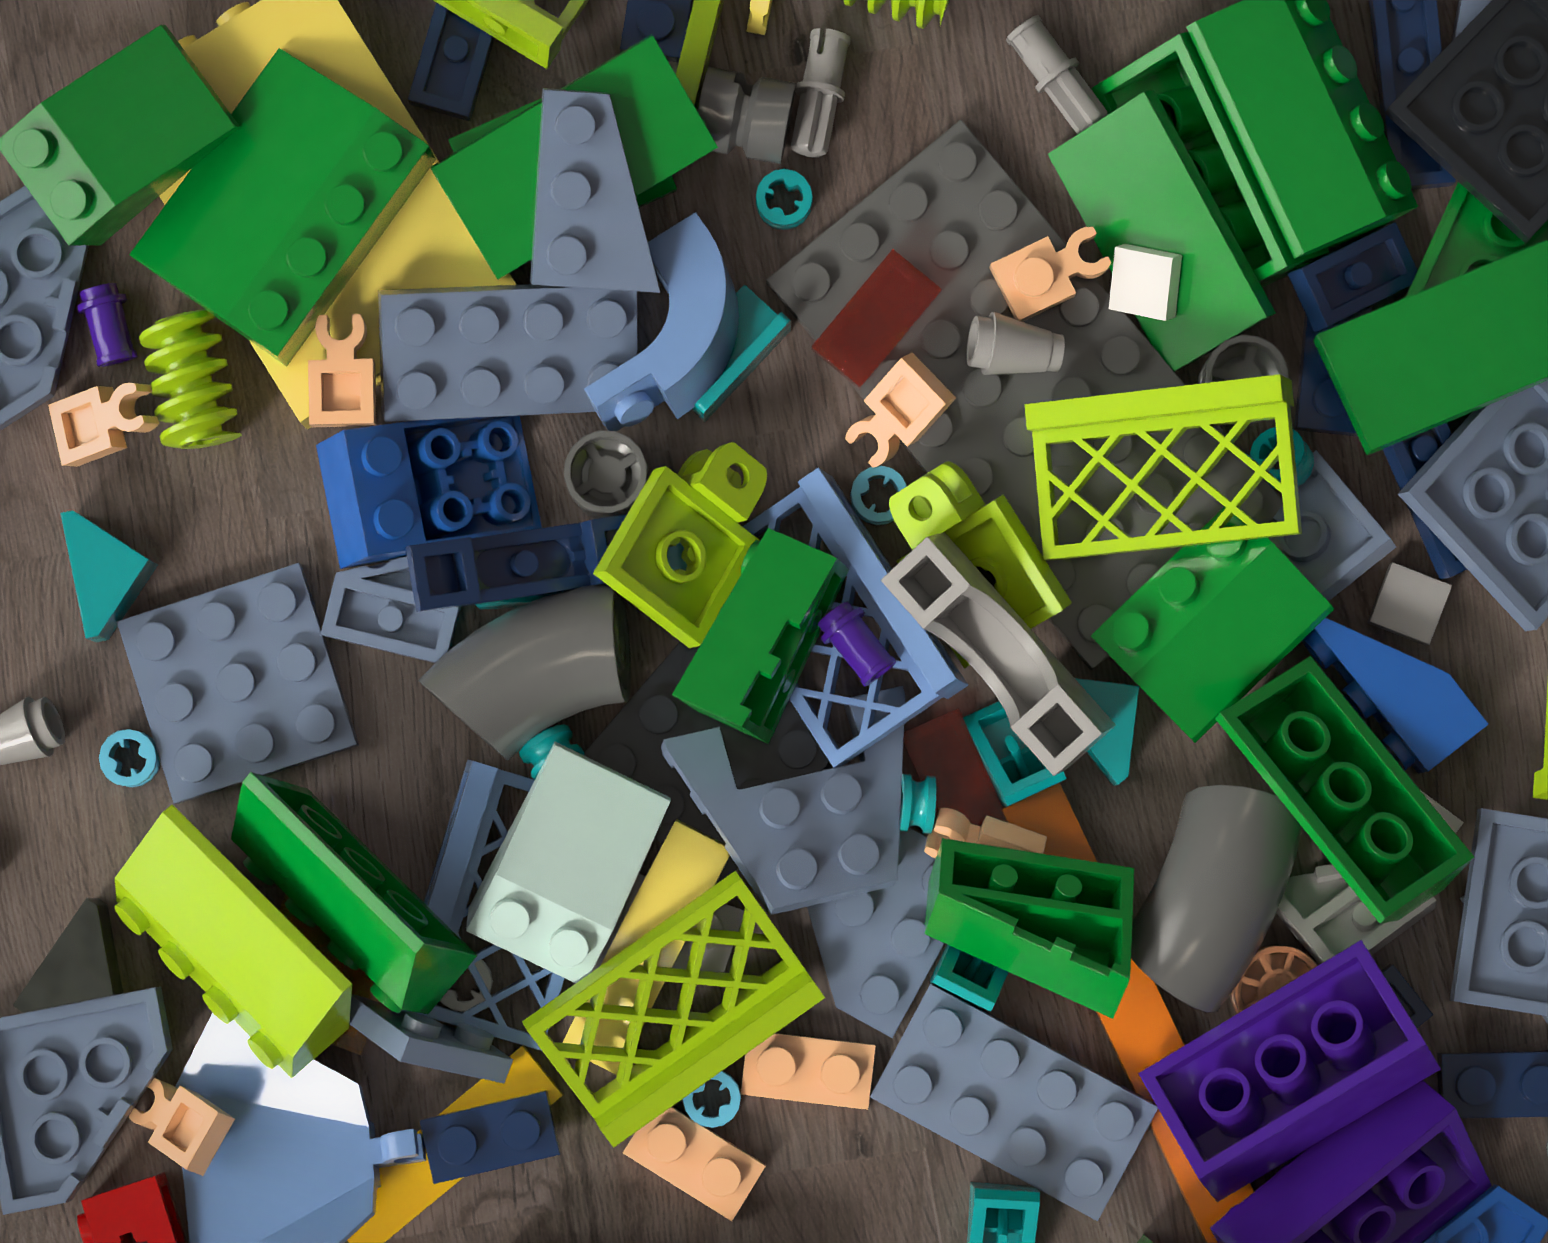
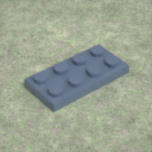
M532 284L378 290L382 418L385 422L596 412L584 388L637 355V291Z
M932 982L870 1096L872 1099L1096 1221L1099 1220L1158 1110L1157 1105L1147 1098Z

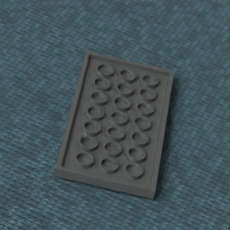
M959 120L766 279V284L864 400L902 357L913 352L956 399L917 442L907 447L900 439V444L926 474L946 461L955 463L968 476L985 505L1004 494L1043 556L1032 432L1028 431L1026 427L1024 404L1184 386L1185 384L1124 312L1109 309L1110 295L1095 278L1084 279L1078 276L1070 278L1076 291L1075 297L1024 321L1025 323L1049 330L1052 333L1064 335V356L1058 372L983 375L981 368L969 367L967 365V342L971 323L975 316L989 317L993 311L1015 319L989 268L990 264L1047 236L1056 252L1064 249L1066 243L965 123ZM1219 425L1213 426L1224 436L1227 435ZM1202 427L1191 428L1184 432L1170 451L1197 472L1220 442ZM1171 431L1149 434L1162 443ZM1139 435L1124 436L1107 458L1133 479L1156 449ZM1108 438L1086 441L1099 450ZM1075 442L1050 445L1052 471L1070 486L1093 457ZM1228 450L1205 480L1232 501L1255 471ZM1164 457L1142 484V487L1168 508L1191 478ZM1101 464L1079 491V494L1105 514L1127 485ZM1263 478L1241 505L1240 509L1259 524L1269 523L1283 505V501ZM1054 485L1056 504L1064 492ZM1199 486L1176 515L1195 531L1201 530L1224 505ZM1135 493L1112 522L1130 537H1140L1148 533L1162 514ZM1074 500L1071 501L1057 519L1059 545L1082 543L1099 522ZM1169 522L1160 534L1182 531L1172 522ZM1106 529L1097 541L1119 538ZM1182 547L1045 560L1072 602L1068 607L1048 620L1090 670L1109 656L1091 635Z

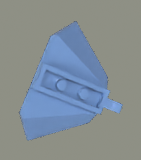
M212 1013L175 1087L178 1089L179 1086H183L199 1093L235 1118L204 1176L182 1167L190 1243H345L375 1215L377 1188L381 1187L379 1168L427 1161L423 1135L421 1133L417 1134L415 1129H407L387 1133L376 1138L374 1123L370 1121L361 1085L316 1060L309 1063L293 1079L278 1065L274 1069H270L251 1051L247 1044V1039L250 1036L234 1020L229 1024H225Z

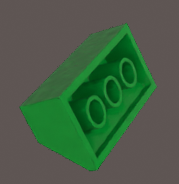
M1242 0L1201 18L1186 27L1294 259L1359 239L1419 207L1411 191L1409 174L1397 161L1384 134L1383 119L1378 110L1370 104L1358 79L1355 59L1349 50L1343 46L1330 19V7L1327 0Z
M1189 32L1176 35L1090 88L1107 110V115L1142 92L1155 90L1262 287L1288 276V273L1330 253L1327 248L1294 259Z
M1311 656L1220 712L1215 718L1380 924L1402 919L1440 893L1474 858L1469 849Z
M250 772L243 780L231 840L247 855L243 860L244 866L265 884L273 886L275 883L289 897L285 902L286 908L307 926L315 928L317 925L331 939L327 945L328 950L347 967L353 970L360 968L374 982L370 987V991L384 1006L396 1013L407 1010L429 1014L478 955L308 788Z

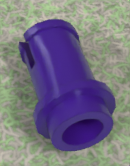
M117 283L98 285L81 291L82 303L77 305L78 313H85L97 356V366H112L137 358V352L133 347L122 304L127 302V296L123 293L119 294Z
M846 601L830 611L818 623V626L824 632L821 640L824 644L831 642L861 679L860 682L863 686L866 687L889 671L896 664V659L890 656L863 621L864 610L861 607L854 609Z

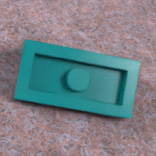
M745 284L736 293L739 312L738 331L731 357L720 378L695 403V407L691 409L704 422L713 415L791 331V320L782 312L777 315Z

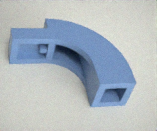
M696 212L647 242L656 277L669 294L668 316L661 332L641 353L584 388L598 417L608 431H618L624 426L630 427L642 422L651 414L654 407L664 401L675 417L679 419L694 408L695 403L720 378L731 357L738 331L739 312L737 296L718 246Z

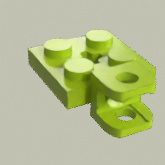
M731 442L719 446L713 452L705 449L693 453L685 461L678 474L674 473L667 466L653 469L593 574L688 648L700 646L721 607L741 576V566L749 547L755 540H759L738 522L748 520L760 499L767 481L766 468L736 443ZM732 464L737 465L743 472L744 480L742 485L740 474L730 468ZM681 543L684 547L681 558L687 563L686 570H673L670 567L667 559L668 547Z
M950 461L944 462L890 497L889 507L892 517L912 550L926 537L945 532L975 567H981L993 574L996 579L994 586L997 592L1030 629L1061 612L1072 603L1047 562L1043 560L1042 554L1004 494L985 505L968 476L955 463ZM909 553L905 554L903 557H901L900 559H898L896 562H897V563L901 562ZM951 647V649L957 656L958 660L960 661L964 669L970 666V664L956 650H954Z

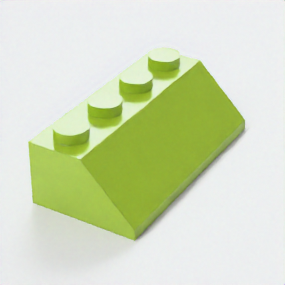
M173 804L161 813L115 877L117 902L114 906L115 910L131 931L137 935H141L146 931L162 947L158 950V953L166 966L177 977L184 980L190 976L205 991L202 995L203 1000L218 1019L225 1024H229L234 1020L250 1036L247 1039V1044L254 1055L265 1066L274 1069L278 1065L293 1079L349 1029L352 983Z

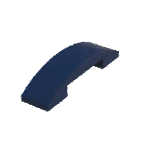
M626 515L476 538L466 537L406 546L416 612L561 592L582 586L605 584L593 572Z

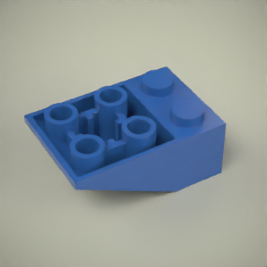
M520 415L415 420L347 429L316 445L340 569L385 563L393 559L406 557L405 547L410 545L542 528Z

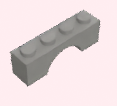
M945 532L926 537L881 579L882 583L923 629L935 634L949 644L983 678L1002 704L1009 718L1011 729L1053 776L1068 769L1116 726Z

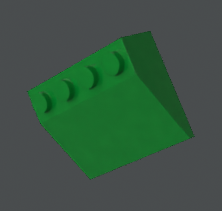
M278 48L231 113L240 128L189 171L129 255L287 367L314 330L318 316L324 315L436 159L430 146L377 108Z

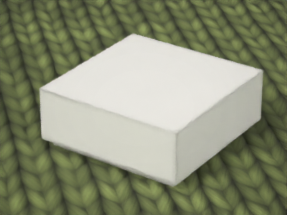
M1129 244L1116 246L1109 309L1164 321L1175 318L1182 255Z

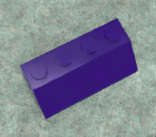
M1360 940L1138 1074L1198 1179L1213 1198L1219 1202L1441 1069L1363 941Z
M1422 1080L1308 1148L1290 1164L1283 1166L1275 1176L1244 1201L1232 1207L1210 1229L1218 1243H1422L1492 1185L1456 1108Z

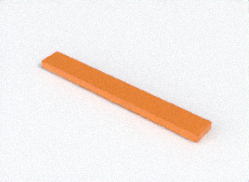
M1060 782L1000 810L1007 823L1015 824L1021 828L1047 836L1043 854L1097 862ZM1131 959L1130 980L1114 1018L1112 1019L1097 1011L1096 1013L1133 1091L1154 1102L1138 1073L1185 1045L1155 982ZM1158 1109L1150 1123L1153 1134L1205 1243H1218L1210 1227L1224 1217L1232 1207L1249 1197L1254 1190L1249 1183L1217 1202L1198 1179Z

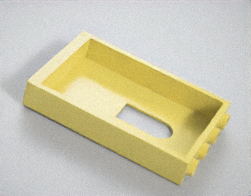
M261 0L253 6L249 2H243L224 12L216 21L219 27L197 39L195 35H190L178 40L179 44L230 113L234 111L278 48L377 108L428 144L338 0ZM433 153V155H434V157H435V159H436L435 162L433 163V165H434V164H436L437 162H439V160L437 159V157H436L435 154ZM430 168L324 315L330 318L331 337L336 340H343L352 333V315L361 314L367 326V337L363 346L357 351V359H374L377 387L381 384L378 290L516 285L510 273L497 280ZM189 171L159 196L164 205ZM315 328L287 367L250 341L300 423L307 430L311 428L309 425L308 360H327V350L319 342Z

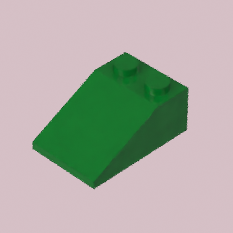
M159 25L37 105L0 138V151L69 246L102 245L238 130L240 126L166 25Z

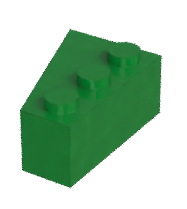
M768 528L761 541L755 540L749 547L741 566V576L721 607L714 623L672 696L703 715L769 744L821 632L818 623L830 612L849 568L832 555Z
M942 838L928 881L925 935L1113 1019L1130 980L1134 868Z

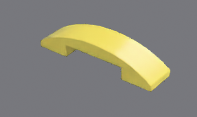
M676 819L601 965L712 888L730 857L725 849L726 844ZM673 940L660 950L657 967L673 968L686 941ZM619 978L607 987L603 1004L633 1007L640 979ZM653 981L647 1008L653 1007L665 983L664 981ZM575 1016L563 1043L580 1044L586 1017ZM600 1018L594 1045L623 1048L630 1021ZM590 1060V1062L617 1075L620 1062Z

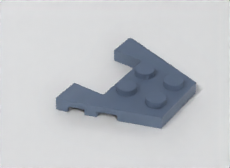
M903 686L881 690L878 703L901 707L905 704ZM868 694L850 698L867 701ZM844 705L852 735L855 738L860 734L865 709ZM876 711L873 725L890 713ZM904 724L859 754V763L741 790L736 788L720 727L663 740L661 750L664 758L671 768H676L691 791L690 797L700 812L706 814L726 843L725 849L770 915L892 887L898 880Z

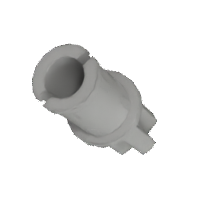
M1035 15L1014 29L1007 36L1006 41L1009 45H1012L1039 82L1035 86L1037 92L1042 93L1046 91L1074 131L1079 134L1107 116V110L1076 70L1079 61L1076 58L1069 59L1041 22L1040 16Z
M821 28L811 31V41L803 81L796 84L795 92L800 96L791 147L794 152L807 157L819 158L828 152L837 103H841L845 99V92L840 87L851 38L849 35L833 29H826V37H823V30Z

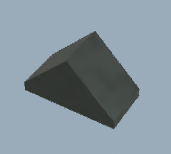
M86 898L13 1004L15 1008L25 1013L124 994L107 904L98 898Z

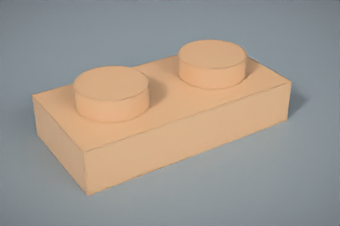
M775 1033L745 1054L741 1095L868 1110L876 1045Z
M673 1106L635 1132L623 1152L626 1156L730 1221L734 1219L766 1167V1164L705 1126L694 1122L689 1116Z

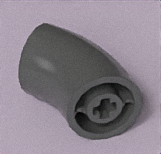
M605 583L582 586L534 600L506 612L475 630L446 652L418 682L489 746L509 761L530 739L563 719L603 705L628 702L631 688V652L624 597Z
M1229 785L1198 787L1186 793L1178 825L1163 867L1149 895L1132 920L1131 959L1156 984L1172 996L1196 1009L1205 1012L1219 1011L1256 955L1275 917L1287 887L1303 827L1278 796L1265 791Z

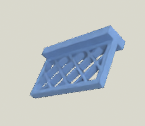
M818 467L798 481L800 485L798 489L743 527L756 538L766 532L768 528L779 532L781 520L802 507L813 524L809 546L820 550L821 540L823 539L832 555L849 568L846 575L847 580L842 603L848 601L854 609L859 608L853 606L855 592L857 591L867 607L862 608L865 612L864 616L874 618L881 628L879 642L887 652L891 644L901 661L896 660V664L892 668L908 671L921 690L920 694L901 707L878 703L883 678L881 676L870 684L867 701L834 695L843 657L834 645L832 648L814 645L811 652L831 656L823 692L803 689L797 683L791 694L790 701L833 768H837L864 752L941 698L949 699L967 687L968 683L938 637L923 629L882 583L881 579L893 568L834 478ZM834 602L831 610L839 606L841 603ZM807 697L821 700L819 714L816 713ZM832 702L865 709L860 734L840 748L827 730ZM876 711L890 713L873 725Z
M467 760L424 899V903L459 938L458 932L462 919L468 915L470 905L467 906L473 883L477 889H479L482 883L477 872L481 857L500 847L508 833L496 811L503 786L505 784L529 792L534 783L533 779L471 760ZM493 822L501 837L486 844ZM491 944L476 952L478 956L468 967L485 1001L464 1012L436 1005L429 1014L419 1013L456 1026L458 1023L473 1025L491 1033L494 1037L541 1050L528 1032L506 1025L495 1003L529 986L539 1007L542 1008L559 996L564 978L544 968L530 973L524 959L511 953L524 978L490 995L474 963L501 949V947ZM550 974L544 995H542L535 981ZM489 1007L496 1023L473 1015Z

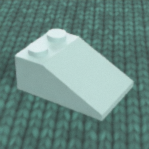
M554 742L468 908L466 931L577 983L591 973L606 945L671 802L670 797Z

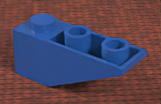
M1327 618L1302 640L1307 651L1323 669L1333 665L1348 684L1341 692L1358 715L1364 720L1372 715L1383 728L1387 736L1381 740V743L1403 770L1408 769L1412 765L1418 774L1430 771L1488 725V722L1450 674Z

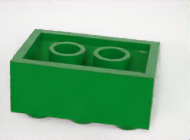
M1224 506L1201 530L1209 529L1226 507ZM1233 515L1224 528L1247 524L1236 515ZM1269 538L1183 546L1108 618L1091 637L1174 723L1196 743L1217 723L1215 718L1220 712L1241 700L1334 610V607Z

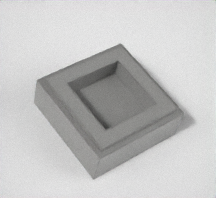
M1392 562L1388 566L1367 623L1419 644L1430 645L1452 585Z

